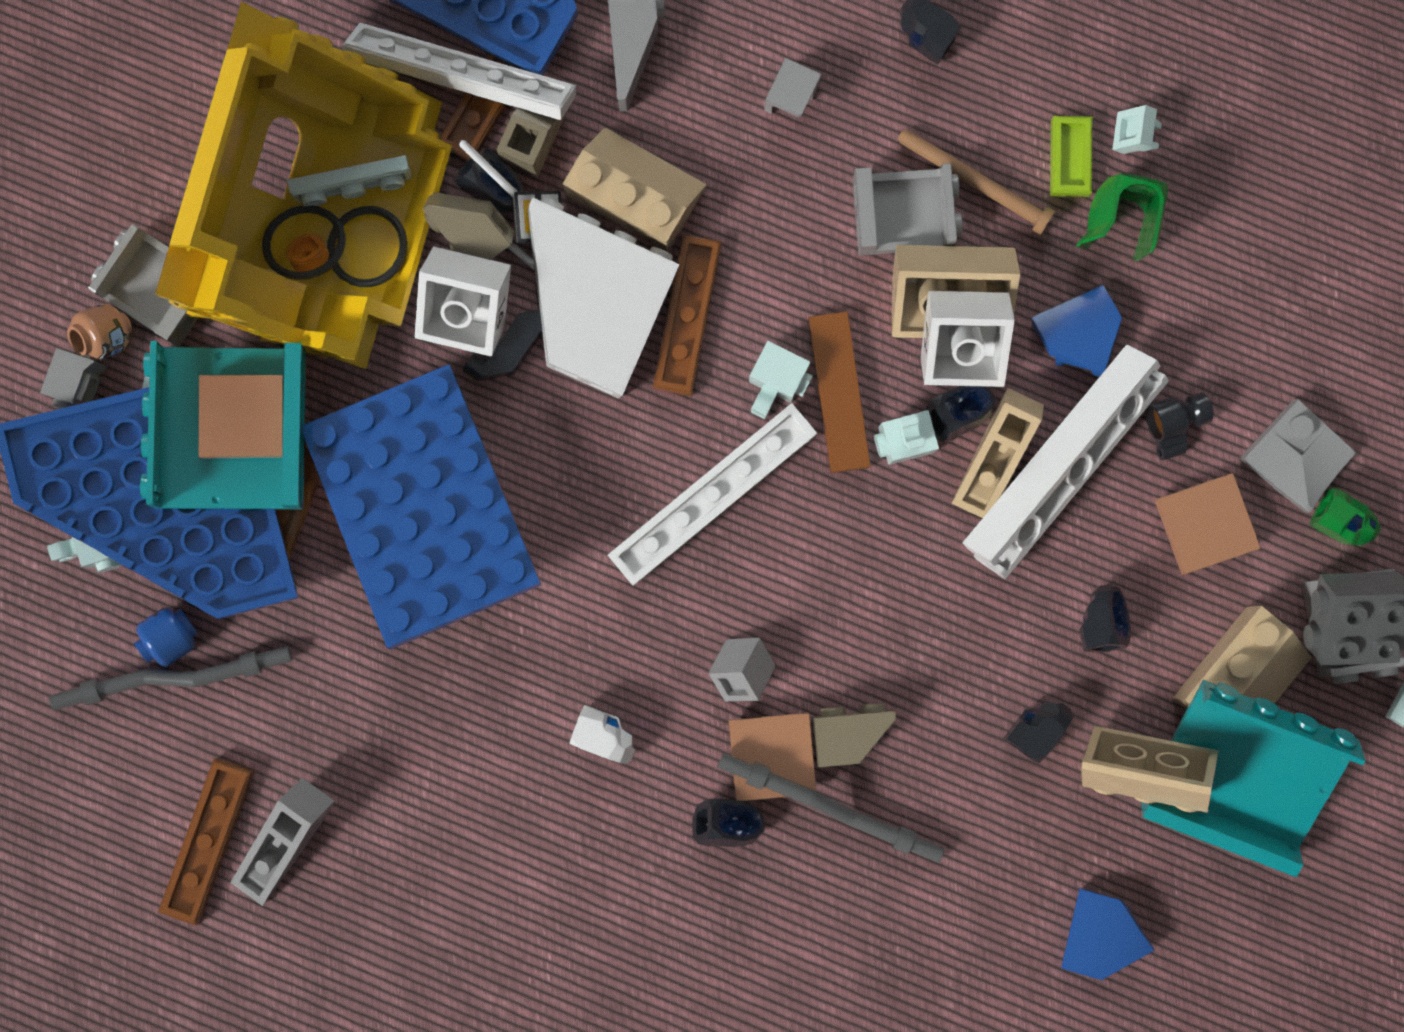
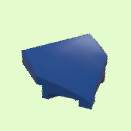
M1102 285L1032 317V327L1049 355L1055 357V365L1062 366L1068 364L1091 370L1092 375L1100 377L1108 368L1110 356L1119 337L1122 317Z
M1083 888L1079 889L1061 969L1103 980L1155 951L1132 915L1128 904L1125 905L1122 899Z

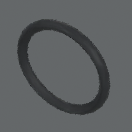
M313 205L293 207L280 213L265 230L262 239L264 259L271 269L288 279L306 280L315 278L326 273L337 264L345 248L346 234L338 217L329 210ZM304 213L318 214L325 217L333 224L337 233L336 249L327 262L310 271L296 272L283 268L275 261L270 249L273 233L283 221Z
M362 206L345 213L339 219L344 226L348 221L364 214L382 216L394 226L398 233L399 252L392 267L384 274L372 279L352 277L340 267L338 262L332 269L341 280L350 285L374 287L390 280L400 270L407 254L408 241L402 223L393 213L376 206ZM334 226L327 240L328 260L335 251L337 240Z

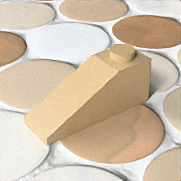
M1007 388L988 424L953 498L952 504L981 518L987 514L1001 497L1040 425L1043 416V404Z

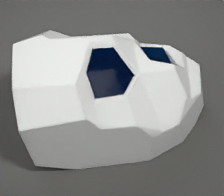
M583 706L570 744L621 764L631 761L635 753L632 735L621 727L619 718L593 707Z

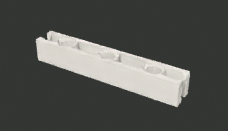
M1129 345L1122 349L963 541L964 546L972 553H975L974 557L978 562L1004 579L1009 576L1169 382L1165 374L1157 371L1161 366L1156 359Z

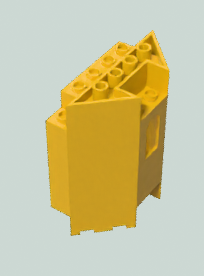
M241 1L155 294L161 298L168 299L169 303L176 308L187 310L186 314L191 317L213 319L261 337L260 341L273 345L302 343L307 354L325 359L330 357L355 367L367 369L378 326L401 327L429 225L424 217L425 212L422 209L431 194L434 192L439 193L452 145L439 140V134L434 131L442 102L417 90L408 83L397 80L398 74L391 70L365 64L366 58L357 53L333 48V42L328 38L298 30L299 25L296 22L284 17L274 18ZM278 117L288 118L295 124L299 132V144L289 179L406 156L410 164L412 178L411 180L404 181V187L388 191L382 190L381 186L365 189V195L351 199L342 198V194L326 197L327 202L319 205V207L332 212L338 219L352 209L362 206H376L393 213L400 220L407 236V254L400 270L390 280L374 287H357L341 280L332 268L315 278L294 280L277 274L269 267L262 251V239L265 230L280 213L293 207L303 206V202H296L290 194L288 182L283 199L251 186L266 134L273 120ZM312 213L298 214L286 219L273 233L270 248L273 258L283 268L296 271L286 255L288 245L298 236L316 234L323 239L327 246V240L333 224L325 217ZM364 214L353 218L343 226L346 234V243L338 263L347 274L358 279H372L384 274L392 267L399 252V238L394 226L387 219L374 214Z

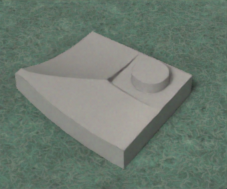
M1295 399L1289 403L1245 451L1240 459L1302 511L1309 513L1330 483L1356 452L1299 399Z

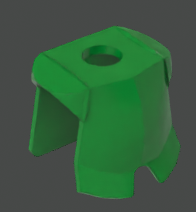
M1124 173L1108 177L1096 192L1089 211L1086 234L1076 246L1080 249H1088L1094 240L1105 237L1115 223L1119 199H1127L1138 204L1144 211V219L1133 261L1137 262L1152 253L1162 230L1168 184L1151 178Z

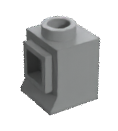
M56 348L40 393L54 398L51 406L60 409L93 401L100 382L98 375L105 371L107 366Z

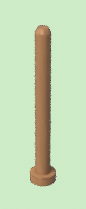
M902 130L898 137L900 144L938 167H941L943 163H951L952 174H957L958 178L1033 223L1035 226L1032 230L1041 235L1055 213L1048 206L1044 211L910 130Z

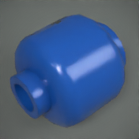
M164 607L137 625L136 630L140 640L135 642L134 645L147 663L155 659L160 665L169 666L194 649V637L198 635V632L181 608L174 611L170 607Z

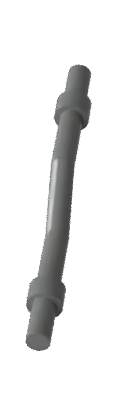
M289 646L259 654L257 651L241 654L238 660L198 671L143 669L99 681L96 678L81 682L78 688L50 695L49 702L51 708L55 711L83 702L86 706L102 702L105 696L145 685L200 687L243 674L247 678L261 674L262 669L292 661V654Z
M724 752L721 756L718 768L746 779V784L760 790L765 787L806 804L853 828L891 843L893 849L905 854L911 851L937 863L940 862L943 856V847L916 837L915 831L903 826L897 829L854 811L810 788L769 772L770 767L756 761L752 765Z

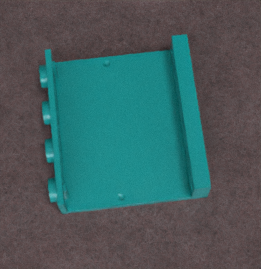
M150 341V353H145L143 358L144 375L149 377V393H144L142 398L143 416L148 417V433H143L141 438L142 457L147 458V474L141 475L140 494L142 498H146V505L154 509L303 510L305 439L302 434V426L305 425L306 350L302 343H285L284 349L163 347L157 341ZM199 375H283L282 458H200Z
M1203 679L1170 741L1219 750L1208 813L1202 811L1185 812L1176 806L1159 802H1141L1142 817L1297 877L1304 865L1300 851L1301 843L1349 762L1352 761L1364 765L1366 759L1359 739H1356L1354 734L1345 729H1330L1318 724L1315 719L1306 714L1296 713L1294 715L1279 709L1277 705L1267 699L1256 698L1255 700L1240 694L1234 687L1220 682L1214 684Z

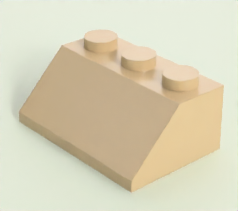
M604 128L582 150L563 182L566 196L666 252L670 250L706 188L705 183L607 128Z
M896 245L892 279V337L923 338L928 291L1009 293L1014 314L1020 280V270L1015 248Z
M1263 606L1246 607L1172 699L1187 710L1204 679L1214 684L1219 682L1228 684L1242 695L1255 700L1256 698H1264L1275 704L1309 662L1311 656L1295 633Z
M1094 726L1082 761V786L1092 788L1100 794L1111 795L1116 793L1134 797L1143 803L1159 802L1176 806L1185 812L1202 811L1208 813L1219 750Z

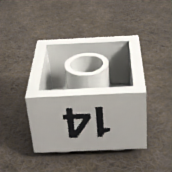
M433 246L419 271L415 338L492 356L504 332L511 265Z
M928 291L921 349L924 385L1004 387L1015 321L1009 293Z

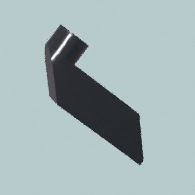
M540 309L519 313L496 346L493 355L487 360L480 354L473 353L465 364L463 372L476 381L516 374L543 334Z

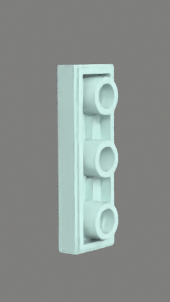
M404 155L289 179L287 182L290 194L296 202H303V206H319L327 202L326 197L342 194V198L351 199L365 195V189L381 186V189L384 191L402 188L405 186L404 181L411 180L412 173L410 164Z

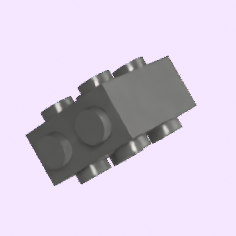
M1401 573L1320 574L1317 590H1314L1311 595L1312 613L1309 625L1305 626L1303 632L1304 644L1320 665L1399 663L1404 647V577Z

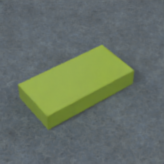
M1052 117L1050 196L1089 197L1092 194L1093 117Z

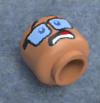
M99 304L80 311L72 317L70 327L67 330V337L72 349L79 356L100 361L118 354L128 347L132 326L126 314L119 312L118 309L110 304Z

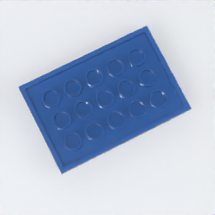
M450 364L302 426V434L385 645L389 650L542 585Z

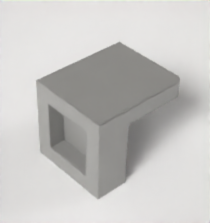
M785 58L766 97L764 111L772 114L776 107L796 117H802L809 100H813L816 94L821 74Z
M760 638L728 639L722 646L708 674L725 702L759 701L775 669V664Z

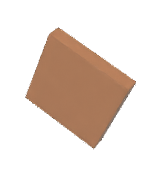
M199 375V457L282 458L284 376Z
M1233 473L1155 499L1181 575L1261 549Z
M809 713L728 720L733 757L752 765L755 761L770 767L769 772L816 791ZM734 775L736 801L787 797L765 787L762 790L746 784V779Z

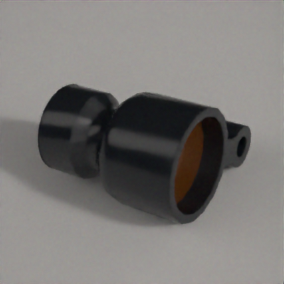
M1200 392L1188 396L1185 402L1180 401L1178 398H1168L1152 403L1146 408L1147 426L1151 435L1156 440V450L1159 459L1163 461L1185 454L1187 451L1186 437L1189 426L1191 424L1201 426L1212 422L1213 408L1206 394Z

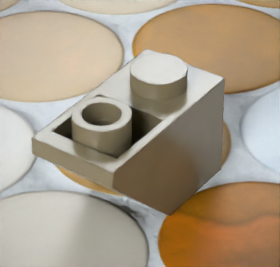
M517 108L512 114L496 151L499 157L508 166L538 178L566 113L561 120Z
M434 192L428 197L422 209L425 212L424 217L428 225L436 233L441 232L450 242L451 251L491 260L511 245L515 231L491 201Z
M884 703L860 705L861 712L845 714L844 706L821 708V716L812 717L816 765L818 767L860 764L896 720L895 711L891 709L885 710Z

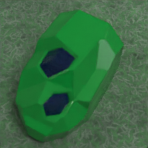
M1337 488L1327 490L1319 501L1309 524L1321 533L1347 545H1365L1375 540L1381 531L1377 516L1369 510L1367 505Z

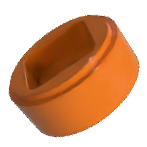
M304 234L295 238L288 245L286 255L293 269L297 272L316 269L327 262L329 250L319 235Z

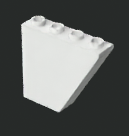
M532 197L528 208V219L546 366L616 398H620L623 396L679 264L671 261L673 256L660 248L651 247L649 251L636 245L637 239L625 232L615 230L614 234L599 228L601 223L588 215L579 213L578 217L564 212V206L553 199L542 197L540 201Z

